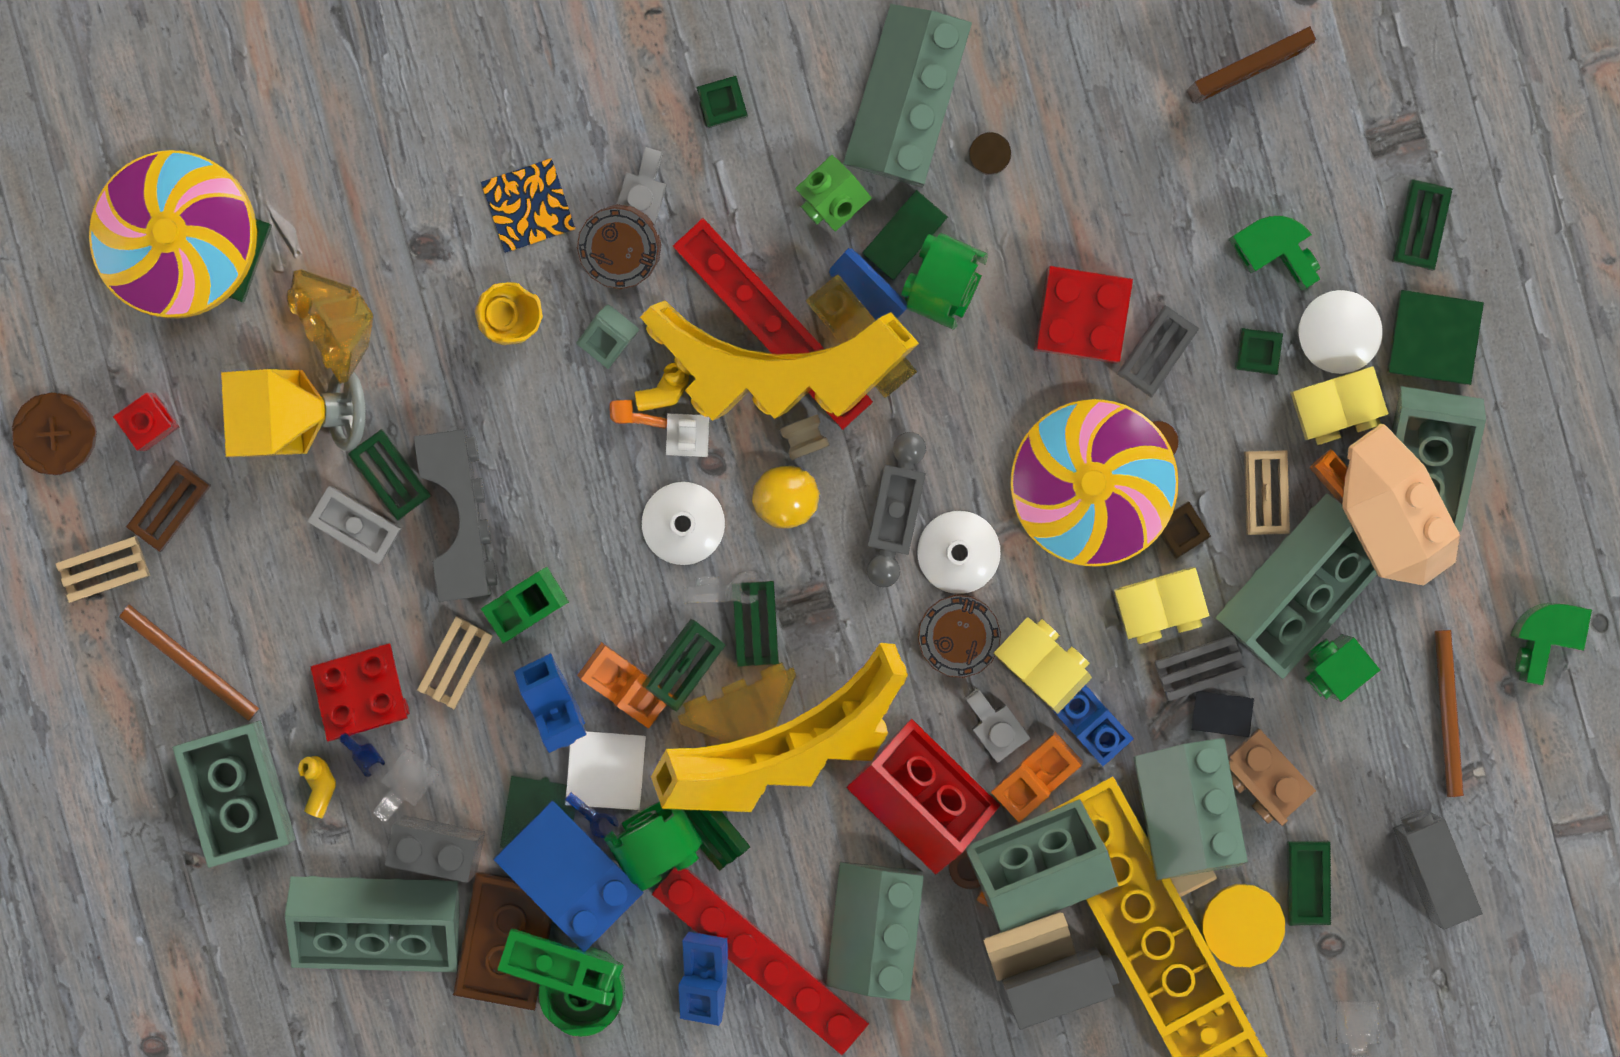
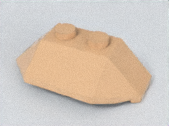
M1384 424L1378 425L1350 445L1347 459L1350 461L1345 477L1342 508L1379 577L1424 586L1456 563L1460 534L1426 467Z

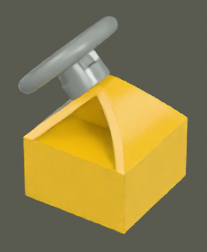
M343 367L335 371L329 382L327 393H318L303 370L263 369L221 372L226 457L307 454L321 427H329L334 443L343 451L355 449L362 439L366 420L365 397L358 376L349 368ZM344 382L343 393H340L342 383ZM341 426H345L348 438L345 437Z

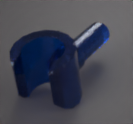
M346 733L340 736V742L353 753L352 759L365 777L372 775L368 769L374 764L381 763L382 766L385 765V761L373 744L360 745Z
M572 792L564 799L585 816V819L590 822L592 834L598 838H605L607 836L599 829V823L603 818H606L613 826H619L615 816L607 813L599 814Z

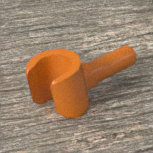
M632 400L610 402V418L615 423H640L666 429V418L633 413Z

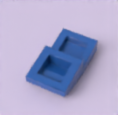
M688 932L682 940L684 976L678 984L680 1019L719 1026L722 1022L726 995L727 938Z

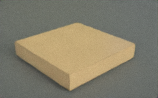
M1061 912L983 940L997 981L1076 954L1064 913Z

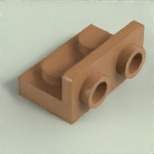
M1259 728L1228 755L1234 788L1239 793L1245 789L1251 793L1257 800L1252 805L1253 809L1267 824L1275 820L1283 826L1288 821L1286 818L1316 792L1313 786Z

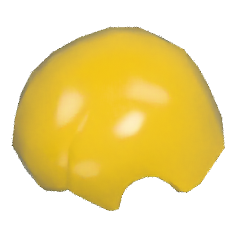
M515 282L493 284L480 295L475 308L479 330L485 337L500 345L520 344L526 341L538 331L543 317L538 296L530 293L519 283Z
M780 466L764 472L755 483L752 503L758 517L775 528H793L805 524L817 511L820 492L815 479L807 471L802 470L801 467Z

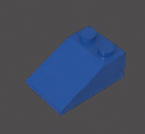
M553 800L493 858L584 952L644 893L637 884L631 883L622 869Z

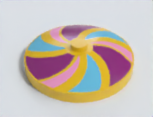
M167 150L139 157L126 164L111 177L94 205L89 226V242L92 259L101 279L109 290L122 302L140 312L156 317L187 318L217 307L228 299L241 285L255 255L257 228L251 202L243 187L231 173L214 161L201 155L185 151Z
M1099 399L1080 400L1060 406L1049 412L1026 434L1016 452L1012 466L1011 495L1015 511L1022 526L1029 536L1045 551L1063 561L1077 565L1107 566L1120 563L1138 555L1148 548L1163 532L1173 514L1177 500L1178 470L1173 452L1166 438L1154 423L1143 414L1114 401Z

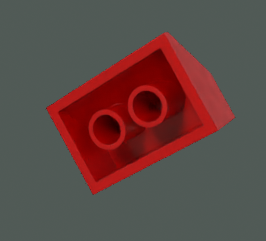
M912 718L873 757L872 761H869L846 787L935 875L963 853L1001 806Z

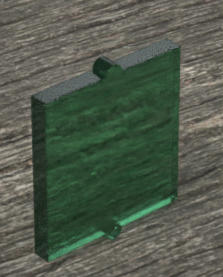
M512 775L500 848H504L552 800L574 821L576 806L565 805L567 784L550 782L548 777L538 780Z

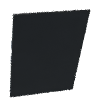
M1202 691L1196 692L1191 730L1249 737L1254 698Z

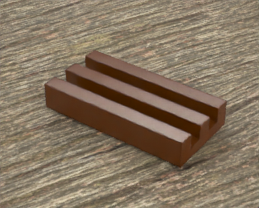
M176 460L126 527L157 551L162 552L211 487V484L202 480L196 473ZM181 474L185 478L147 529L144 530L140 527L141 523L176 476ZM193 483L197 488L159 539H156L153 535Z

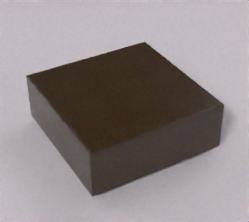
M1189 501L1173 511L1168 524L1160 534L1175 559L1211 537Z

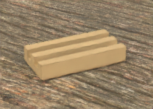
M1288 450L1244 452L1246 535L1290 534ZM1270 459H1278L1279 526H1272ZM1255 460H1261L1263 526H1256Z
M137 536L55 563L58 571L61 573V581L68 593L66 596L69 603L150 576ZM130 547L133 555L74 575L71 574L69 569ZM134 563L137 564L138 571L79 591L76 589L75 583Z
M456 616L417 690L455 709L494 635ZM462 628L467 632L437 689L430 685L458 631ZM477 636L481 638V641L450 697L445 694V691L473 637Z

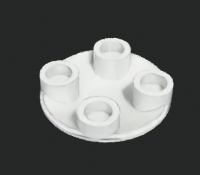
M1345 290L1327 292L1314 299L1305 309L1297 329L1300 345L1306 357L1318 368L1334 374L1354 372L1367 365L1376 355L1382 340V324L1374 306L1361 295Z

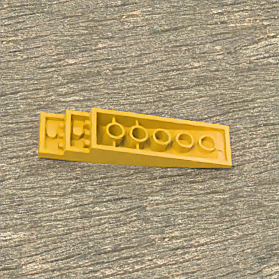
M1110 777L1052 809L1055 810L1080 799L1108 851L1118 886L1090 897L1086 901L1172 1057H1268L1171 879L1156 880L1149 840L1114 777Z

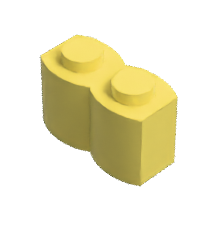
M1373 366L1290 392L1305 440L1315 438L1317 445L1341 438L1339 430L1355 425L1357 432L1377 427L1381 424L1379 417L1388 415Z
M1195 567L1114 589L1126 636L1128 639L1136 637L1138 644L1162 638L1160 630L1177 626L1178 633L1202 627L1201 619L1209 616Z
M1027 617L994 652V655L1058 714L1092 678L1088 671L1085 670L1090 663L1072 646L1067 651L1055 642L1060 635L1043 619L1036 624Z

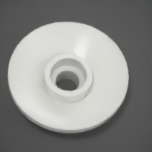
M677 482L664 486L654 493L643 511L642 532L647 545L659 558L672 564L690 565L706 559L719 546L724 534L725 518L719 501L710 491L698 484ZM681 515L687 516L691 521L689 530L685 532H680L675 527V520Z
M951 511L936 517L925 527L918 542L917 557L924 576L935 587L948 593L964 594L981 588L993 577L1000 561V544L994 529L982 517L966 511ZM958 544L964 545L967 549V556L961 561L955 560L951 554L952 548Z

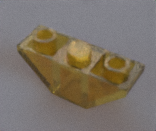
M302 269L293 271L291 289L287 291L289 309L293 314H297L304 325L307 338L310 341H314L321 352V358L325 367L331 368L340 384L348 382L369 347L374 315L356 288Z
M838 274L805 300L839 345L856 337L876 321ZM905 357L875 388L886 398L916 374L917 371Z
M783 662L759 671L762 679L747 685L745 679L742 678L721 687L724 695L708 701L706 694L687 701L683 703L685 711L677 716L679 722L684 726L726 743L755 736L776 727L795 680L796 670L794 666L785 669Z

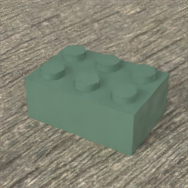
M261 720L172 747L208 868L282 847L296 840Z

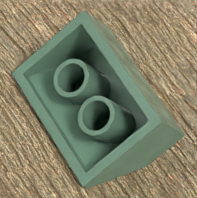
M1225 738L1181 744L1133 757L1156 880L1236 868L1248 862Z
M1080 799L969 844L965 849L1001 933L1030 923L1118 886L1108 851Z
M840 861L826 986L870 997L910 1001L924 879L923 871Z

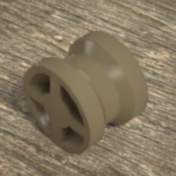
M818 414L780 429L782 437L789 441L791 448L788 453L791 460L830 446L827 438L822 436L818 427L821 422Z

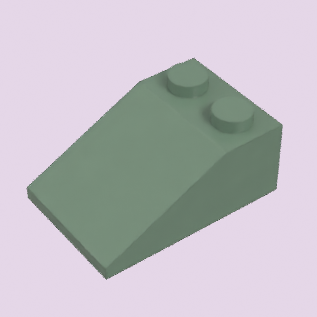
M1401 386L1392 432L1426 467L1457 530L1461 532L1486 423L1484 399Z

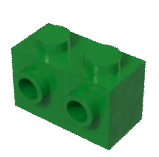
M1341 634L1334 641L1329 642L1328 639L1321 641L1307 653L1311 659L1304 664V667L1310 673L1305 677V680L1318 696H1323L1326 700L1330 697L1339 702L1345 700L1380 671L1379 667L1354 637Z

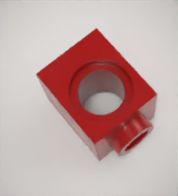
M146 392L113 416L137 451L149 450L180 428L156 393Z

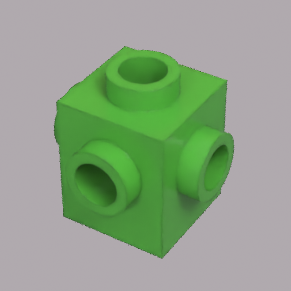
M833 155L828 157L795 188L806 201L800 207L812 221L818 225L823 220L835 232L872 198L856 177Z

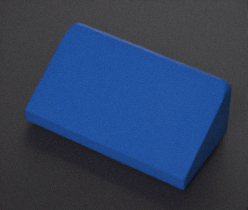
M848 248L830 268V275L875 320L890 312L898 319L907 310V302L852 248Z

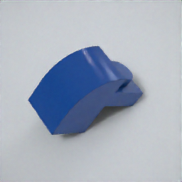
M551 653L514 671L520 693L535 718L542 742L549 753L561 747H567L577 739L587 735L584 728L586 723L579 706Z

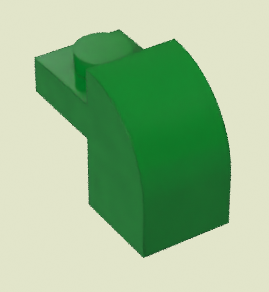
M1285 216L1265 217L1250 224L1229 238L1230 243L1250 274L1280 257L1300 290L1307 289L1320 280L1316 271L1321 269L1317 259L1308 248L1302 251L1298 245L1312 234L1304 225L1292 218Z
M545 567L482 607L481 610L502 644L569 603V600L549 568Z
M1543 603L1524 612L1516 621L1511 632L1512 637L1527 640L1525 648L1520 647L1516 657L1515 670L1520 672L1519 680L1538 685L1544 684L1551 644L1584 651L1592 609L1560 603Z

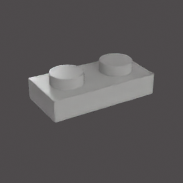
M328 486L307 521L378 565L383 562L402 528L332 486Z

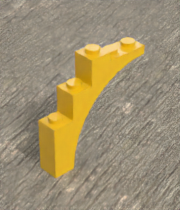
M665 300L650 306L640 316L647 325L646 330L648 334L659 344H664L674 354L676 365L684 373L693 375L695 380L685 391L691 397L693 407L701 415L709 417L712 421L727 414L749 391L753 395L752 400L757 408L766 415L771 414L776 419L787 413L811 389L816 393L815 399L818 404L827 412L834 413L839 417L851 410L919 344L891 312L877 319L856 337L838 346L811 353L781 355L745 350L718 340L688 322Z
M880 643L865 665L842 688L818 706L785 724L761 734L730 743L700 748L666 749L651 775L662 809L752 812L760 796L764 794L767 785L811 787L820 771L824 768L827 759L872 761L888 734L886 723L882 718L887 713L889 706L908 676L906 666L902 662L895 644Z

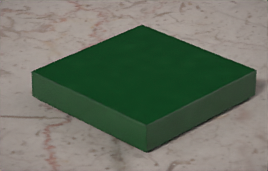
M1399 290L1387 373L1471 385L1484 302Z

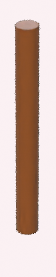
M130 604L120 614V619L246 720L250 721L258 712L259 708Z
M1451 630L1435 631L1446 792L1447 797L1464 796L1452 632Z

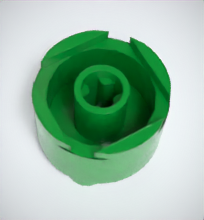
M940 233L937 237L929 234L919 253V257L923 259L918 274L913 272L909 274L901 295L905 296L907 310L954 330L958 325L953 317L957 315L963 318L982 277V275L975 272L978 262L986 265L988 253L943 233Z
M660 802L637 812L623 821L621 824L625 831L617 837L613 830L605 837V842L620 868L628 876L631 883L637 884L641 891L662 880L660 874L674 866L679 871L695 863L699 859L696 852L702 844V840L685 810L662 809Z
M589 947L585 951L599 957L614 960L611 954L594 947ZM587 969L583 982L595 985L599 972ZM623 972L619 978L615 977L611 990L615 994L610 1006L590 1000H581V997L540 984L539 1002L543 1014L554 1026L568 1035L582 1037L601 1032L612 1023L622 1006L625 996Z

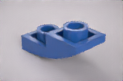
M1086 685L1058 714L1054 711L1102 766L1108 763L1134 739Z

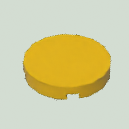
M1234 884L1220 889L1208 901L1203 914L1201 931L1208 948L1219 960L1234 967H1253L1266 962L1278 951L1285 936V918L1280 904L1269 892L1254 885Z

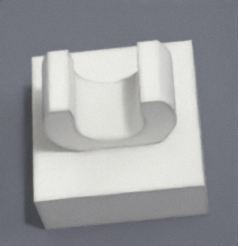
M668 413L666 455L708 457L710 418L703 415Z

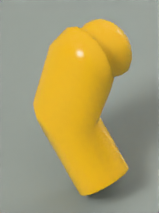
M675 362L668 364L664 368V374L656 388L635 391L638 412L675 405L688 386L689 375L684 373Z
M308 756L303 758L298 765L299 775L305 777L312 790L304 812L322 819L336 788V781L327 762L318 756Z

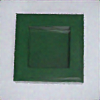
M737 76L696 87L708 128L748 117Z
M1241 328L1235 370L1278 375L1283 333Z

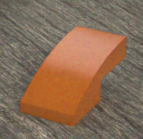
M602 642L577 675L580 680L608 698L619 709L648 729L666 706L664 702L641 686L648 675Z
M1055 731L1013 769L991 793L1020 823L1044 802L1053 790L1079 769L1083 761Z

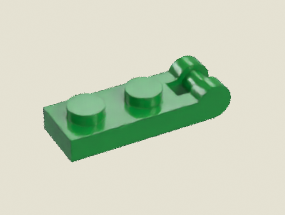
M511 928L498 971L610 1006L615 994L611 991L615 977L619 978L621 976L624 965L609 958L599 957ZM587 969L599 972L595 985L583 982Z

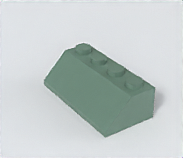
M890 4L843 165L923 188L972 22L932 10Z
M1326 493L1216 616V619L1236 639L1282 679L1289 674L1377 575L1342 508V504Z
M291 876L285 911L291 968L457 972L460 918L458 881Z

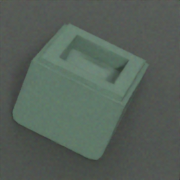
M606 305L595 316L576 344L609 369L639 332V328L612 306Z

